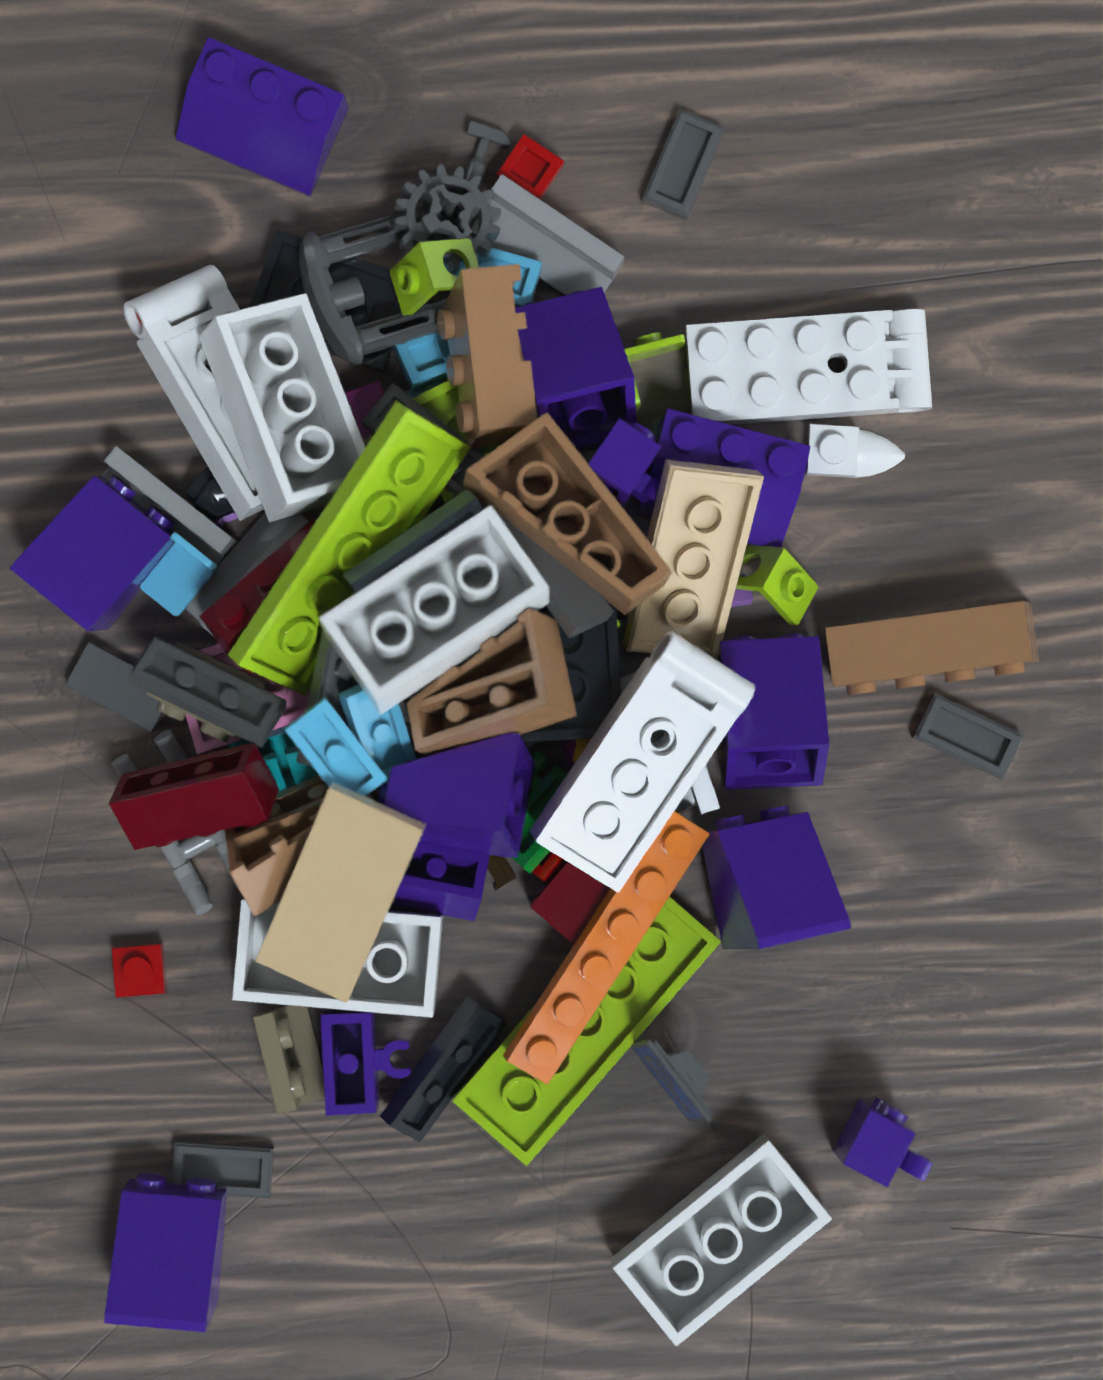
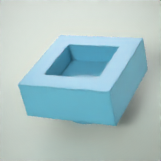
M439 332L393 346L395 355L412 391L448 378L446 363L447 357L450 356V351L446 339L442 340Z

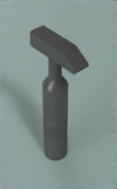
M470 121L466 135L478 138L480 141L475 157L467 164L463 179L470 181L474 176L479 175L482 177L478 186L480 190L487 169L484 158L489 142L506 148H510L512 142L503 131ZM452 217V218H451V222H452V224H453V226H454V224H455L456 221H455V219Z

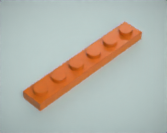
M673 811L619 893L610 888L504 1052L503 1056L506 1061L548 1085L710 833L676 811Z

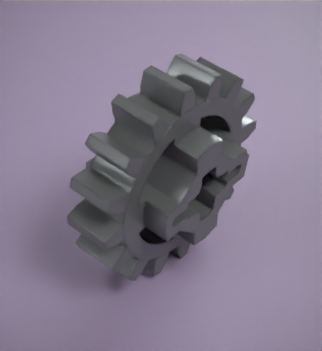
M443 164L437 166L433 178L423 169L420 170L416 177L417 186L407 181L401 191L404 198L397 199L393 209L394 212L401 215L395 219L392 226L393 231L405 232L399 244L400 249L414 248L419 242L469 238L477 262V254L487 258L493 248L489 241L496 240L501 228L492 224L498 221L501 215V208L488 206L495 195L493 189L481 192L478 186L482 177L476 175L470 181L463 179L464 169L461 166H458L453 176L447 175ZM421 200L423 202L422 209L426 215L422 217L420 222L416 223L415 209ZM441 214L444 219L453 217L456 221L454 226L449 220L441 222L438 219L439 215ZM477 216L478 232L476 237L472 239V230L468 223ZM452 252L444 253L443 263L447 264L451 274H456L463 259Z

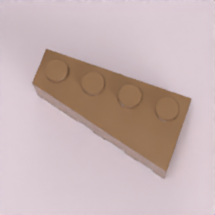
M547 412L465 472L463 482L465 490L468 489L487 507L492 506L498 514L600 593L606 601L624 615L664 587L672 573L670 567Z
M1026 601L825 628L833 687L846 686L847 695L877 692L876 682L895 680L896 689L926 685L925 676L944 674L945 683L975 679L974 670L994 667L995 676L1025 672L1024 663L1039 662L1032 604Z

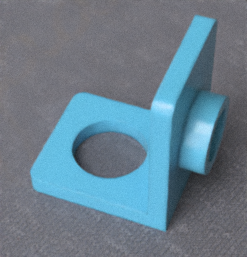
M174 531L170 538L175 543L141 583L140 588L172 615L180 616L219 566Z

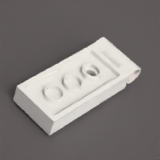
M208 265L125 302L123 310L131 331L140 338L137 341L138 347L238 519L241 521L263 510L264 507L214 376L206 368V365H209L199 340V336L215 316L239 311L240 309L229 292L221 272L215 266Z
M882 310L686 325L685 335L691 415L729 425L909 413L932 409L925 310ZM831 358L841 359L845 364V370L840 373L831 371L828 367V360Z
M673 631L667 632L655 646L650 658L646 657L530 829L535 841L619 893L730 727L749 704L754 694L755 685ZM658 729H663L664 735L662 739L657 742H651L650 737L652 733Z

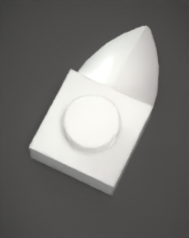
M810 424L808 427V445L811 448L806 465V475L849 478L868 477L894 467L905 458V453L891 441L873 432L859 430V427Z

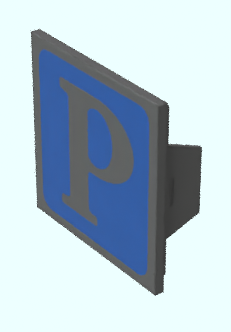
M635 1041L631 1048L688 1122H711L712 1119L709 1115L712 1112L700 1097L710 1080V1076L689 1050L674 1054L672 1051L666 1053L657 1041Z

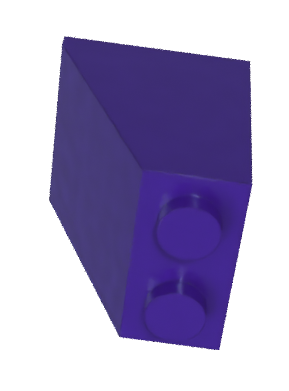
M602 287L575 291L569 295L540 302H530L515 308V313L525 312L527 328L517 331L524 361L531 360L537 419L547 412L577 451L601 446L619 418L627 424L630 422L637 423L634 374Z
M94 475L15 560L9 569L86 631L109 630L141 590V583L175 543L170 538L174 533L171 531V528L175 523L156 507L151 505L146 511L132 498L137 492L119 477L112 475L108 480L105 477Z
M790 633L780 638L772 639L737 636L730 641H720L719 662L755 685L754 694L749 704L737 717L722 739L725 790L823 785L830 743L819 636L806 637L803 634Z
M507 733L392 767L389 783L384 782L380 788L378 803L426 824L420 838L421 841L494 856L518 858L536 764L520 734Z
M789 805L760 810L761 820L745 823L744 814L714 820L716 829L707 831L710 834L702 848L722 949H763L851 929L849 916L808 812L790 814Z
M139 1174L136 1176V1179H129L121 1193L104 1323L206 1332L218 1305L227 1189L215 1188L216 1182L205 1178L187 1179L185 1185H175L166 1182V1177L159 1174Z

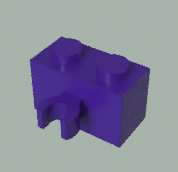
M619 418L588 465L622 508H624L633 495L644 506L653 511L660 480L652 478L646 473L662 446L654 442V435L644 426L635 422L627 424Z
M419 840L391 905L475 921L482 900L490 854Z
M336 1009L325 1010L321 1014L326 1116L376 1113L379 1108L378 1071H384L393 1078L409 1076L411 1074V1067L395 1066L391 1062V1053L398 1049H409L410 1041L394 1039L388 1042L384 1048H376L375 1012Z
M875 1097L872 1104L859 1098L832 1150L842 1164L887 1188L898 1168L924 1181L933 1165L926 1157L908 1149L916 1134L905 1124L908 1116L901 1113L902 1110L878 1097Z

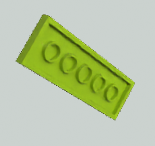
M396 401L228 656L237 665L305 696L312 685L323 630L319 618L355 595L343 574L423 520L471 447L458 437Z
M669 896L548 1085L509 1063L503 1056L534 1008L533 1006L456 1094L452 1102L525 1166H528L721 941Z

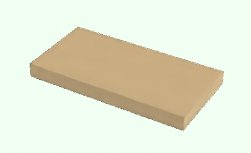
M665 460L647 540L670 567L672 573L664 587L629 612L621 644L627 652L652 654L659 640L667 632L673 631L718 660L720 641H723L764 476L758 470Z
M333 782L328 789L255 962L347 1003L426 824Z

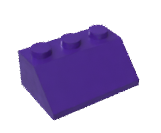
M208 37L188 82L175 139L185 145L311 197L349 108L345 94Z
M667 408L658 423L654 442L662 447L651 464L647 475L661 481L665 460L758 470L764 476L747 544L781 547L801 492L811 446ZM640 502L637 516L651 519L653 511Z

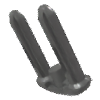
M422 206L415 209L416 223L420 222L422 217L426 215ZM397 213L322 236H317L314 231H309L300 244L299 265L302 284L320 331L334 352L342 360L354 365L362 364L363 356L366 354L401 345L438 332L437 314L443 308L447 299L422 306L413 315L403 316L402 313L355 327L351 316H346L345 310L364 304L365 298L362 286L355 276L333 282L328 268L330 264L400 244L405 232L393 231L392 227L395 219L401 216ZM441 214L438 217L441 222L445 220L450 221V219H444ZM384 233V234H381V235H378V236H375V237H371V238H368V239H365V240H361V241L354 242V243H351V244H346L347 242H351V241H354V240H357V239H361V238H364V237H368V236H371V235H374V234ZM414 322L421 323L386 335L381 334L382 332L389 331Z

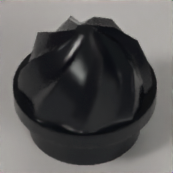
M207 467L194 480L187 491L186 497L194 503V508L208 516L225 515L231 512L233 508L211 470Z

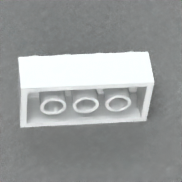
M306 293L215 316L199 336V340L269 522L328 505L365 449V445Z
M489 506L319 619L325 636L381 715L481 649L480 645L489 638L501 636L519 622L517 617L528 608L538 611L549 603V586L493 507Z
M245 899L241 900L232 1000L433 1017L436 1004L443 915L388 910L348 1002L345 1003L255 962L281 900L255 917Z
M764 1133L611 1258L612 1266L677 1347L825 1226L832 1218Z

